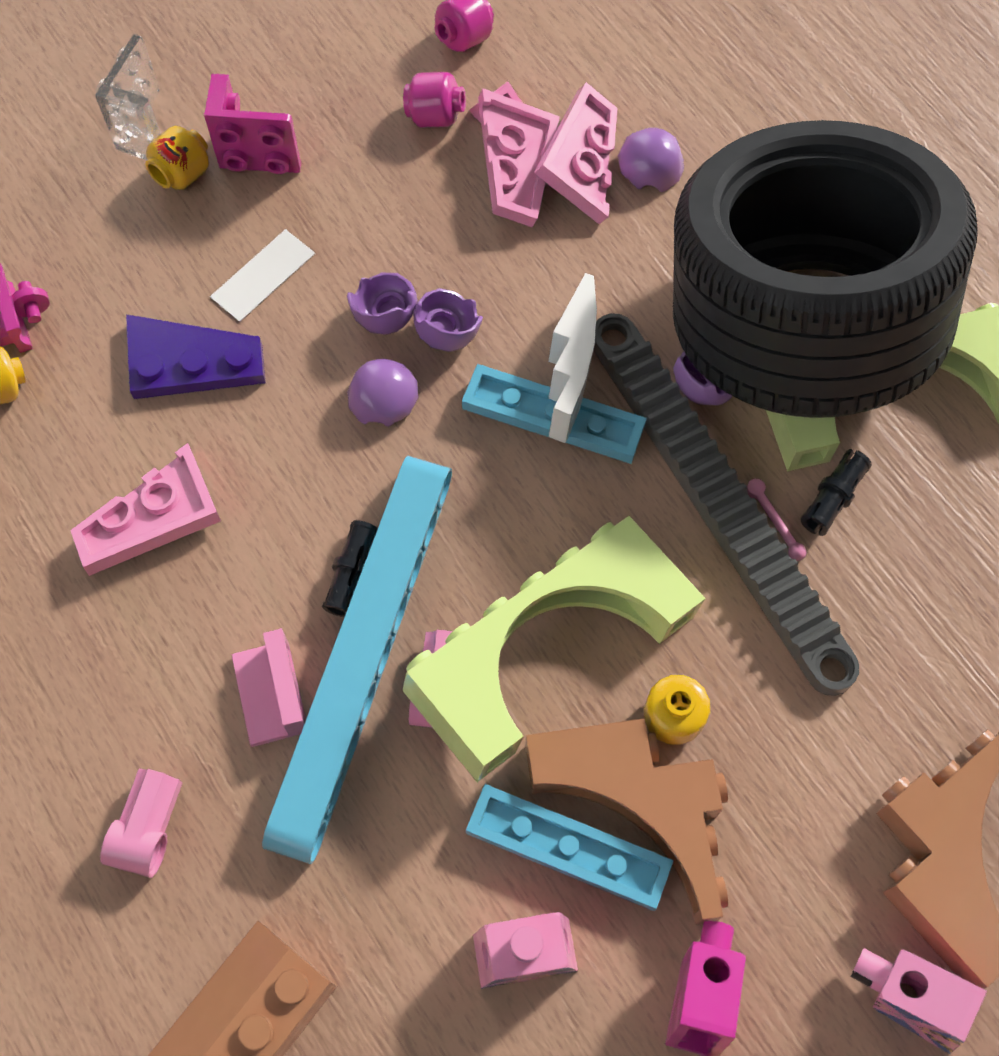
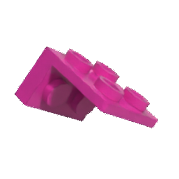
M211 74L204 117L219 168L232 171H269L275 174H284L286 172L300 173L301 160L292 116L286 113L240 111V97L238 93H233L229 75Z

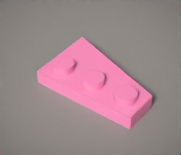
M585 83L575 94L534 173L600 224L609 217L610 204L605 201L606 189L611 186L612 172L608 170L609 153L614 149L617 108L589 84Z
M482 88L478 97L492 212L495 215L533 227L538 219L545 181L534 172L557 130L559 116Z
M188 443L175 452L177 458L160 471L153 468L141 477L144 483L125 497H114L70 530L82 566L89 576L221 522Z

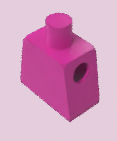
M719 921L703 922L700 942H692L684 955L665 1041L666 1046L703 1056H720L735 1039L746 957L742 953L731 950L734 928Z

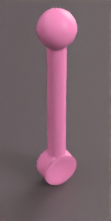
M752 479L747 485L749 497L759 501L788 545L790 558L796 559V561L802 560L807 554L806 547L796 542L764 494L765 483L760 479Z

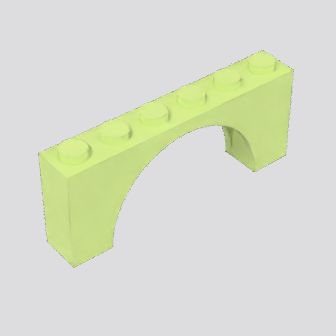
M989 303L977 308L975 311L960 314L953 345L939 368L952 373L970 385L988 404L999 424V306L996 303ZM766 410L787 471L831 461L840 444L835 417H797Z
M630 516L615 526L611 522L602 526L592 536L591 543L579 550L577 546L572 547L556 562L557 567L545 575L542 571L533 574L520 587L521 592L509 600L506 597L499 598L483 613L484 618L472 626L468 623L460 625L446 638L444 646L434 653H431L430 650L420 653L407 665L402 691L476 782H479L516 754L523 739L522 733L514 724L503 701L498 676L500 651L508 638L522 624L541 613L557 608L574 606L593 607L618 614L632 621L649 633L660 644L692 620L706 599Z

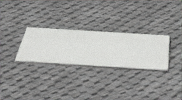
M285 229L210 297L240 322L310 259L315 252Z

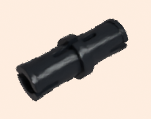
M853 449L847 450L834 472L830 476L823 478L818 486L819 493L800 519L802 525L813 534L818 532L820 536L826 535L841 510L849 507L855 498V494H853L855 488L872 466L870 459L864 453L858 450L854 453Z
M360 520L351 522L342 554L335 558L332 565L335 574L326 600L322 605L326 612L345 617L378 529L376 526Z

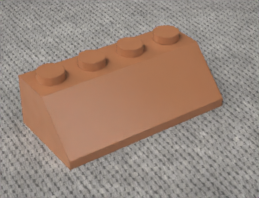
M257 921L148 1056H284L337 986L265 925Z

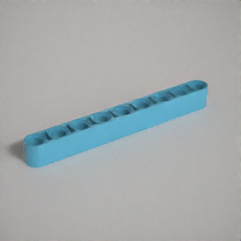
M406 456L402 463L269 817L262 841V847L265 850L308 864L314 862L319 852L446 499L452 477V468L411 456Z

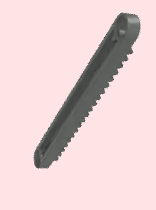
M615 313L603 315L596 321L593 349L599 361L633 413L647 418L644 430L809 683L816 691L824 695L837 696L843 694L855 683L859 675V662L842 636L840 625L838 622L832 621L830 610L827 606L820 603L818 592L810 588L808 577L806 574L800 573L798 562L796 559L790 558L788 548L785 543H780L775 528L769 527L767 516L765 513L759 512L757 501L755 498L749 497L747 486L745 483L739 482L737 471L735 468L729 467L727 456L719 452L717 441L709 437L708 428L706 425H701L696 410L692 411L689 406L688 398L686 396L682 397L678 383L672 382L670 371L668 368L664 369L662 367L661 358L658 354L654 355L651 343L644 340L628 317ZM608 330H617L625 336L626 340L621 345L611 346L606 344L601 336ZM827 658H834L840 661L845 668V678L838 682L826 679L820 670L821 661Z

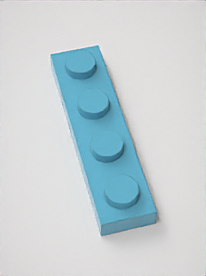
M477 364L462 399V409L549 437L553 409L557 402L549 399V386ZM582 398L580 410L566 443L632 464L647 418Z
M484 784L466 828L467 835L652 911L657 909L674 861L487 784Z

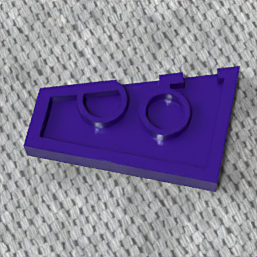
M126 314L129 388L133 399L266 383L263 345L259 336Z

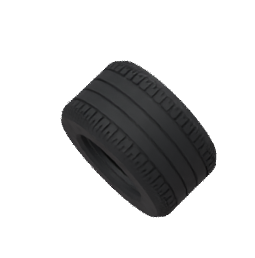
M801 121L768 127L735 140L715 153L692 174L681 192L675 211L673 320L683 351L693 366L719 389L745 403L784 415L809 418L847 416L877 409L905 397V395H909L923 385L926 380H929L947 357L955 339L978 234L976 210L969 192L958 176L933 152L907 137L875 126L845 121ZM818 269L838 272L848 276L816 277L786 271Z

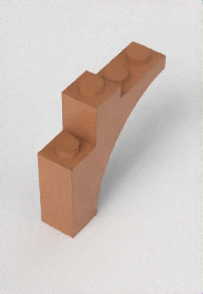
M645 719L526 735L525 749L532 794L550 793L579 797L600 804L623 816L643 831L667 858L674 860L672 866L684 886L691 904L695 924L701 925L705 921H718L723 917L722 908L728 907V893L723 876H715L712 857L718 856L717 837L713 825L706 826L705 820L714 819L723 810L722 803L728 802V791L723 773H716L713 759L653 767V763L659 762V748L655 733H647Z
M989 729L985 730L965 748L972 756L959 766L952 760L931 779L925 772L912 782L905 776H902L882 794L888 803L876 813L918 859L917 861L910 855L888 874L895 882L883 894L958 977L982 989L988 988L999 977V913L987 884L982 855V823L985 806L991 787L999 773V732L993 735Z

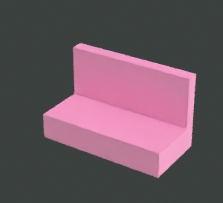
M282 628L263 633L265 646L231 654L251 747L300 735L306 721L289 642Z

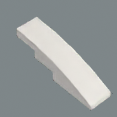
M585 273L553 332L549 362L556 364L553 369L549 399L557 402L553 409L549 437L566 443L581 407L595 342L597 315L594 276Z

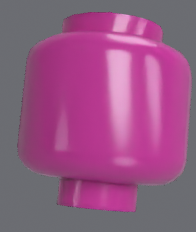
M444 0L437 6L435 12V33L438 39L448 48L456 52L466 51L490 37L494 22L493 9L487 0Z
M417 73L412 78L411 83L406 84L404 87L403 106L407 117L412 118L418 127H451L456 122L459 112L465 111V89L463 86L458 87L451 73Z

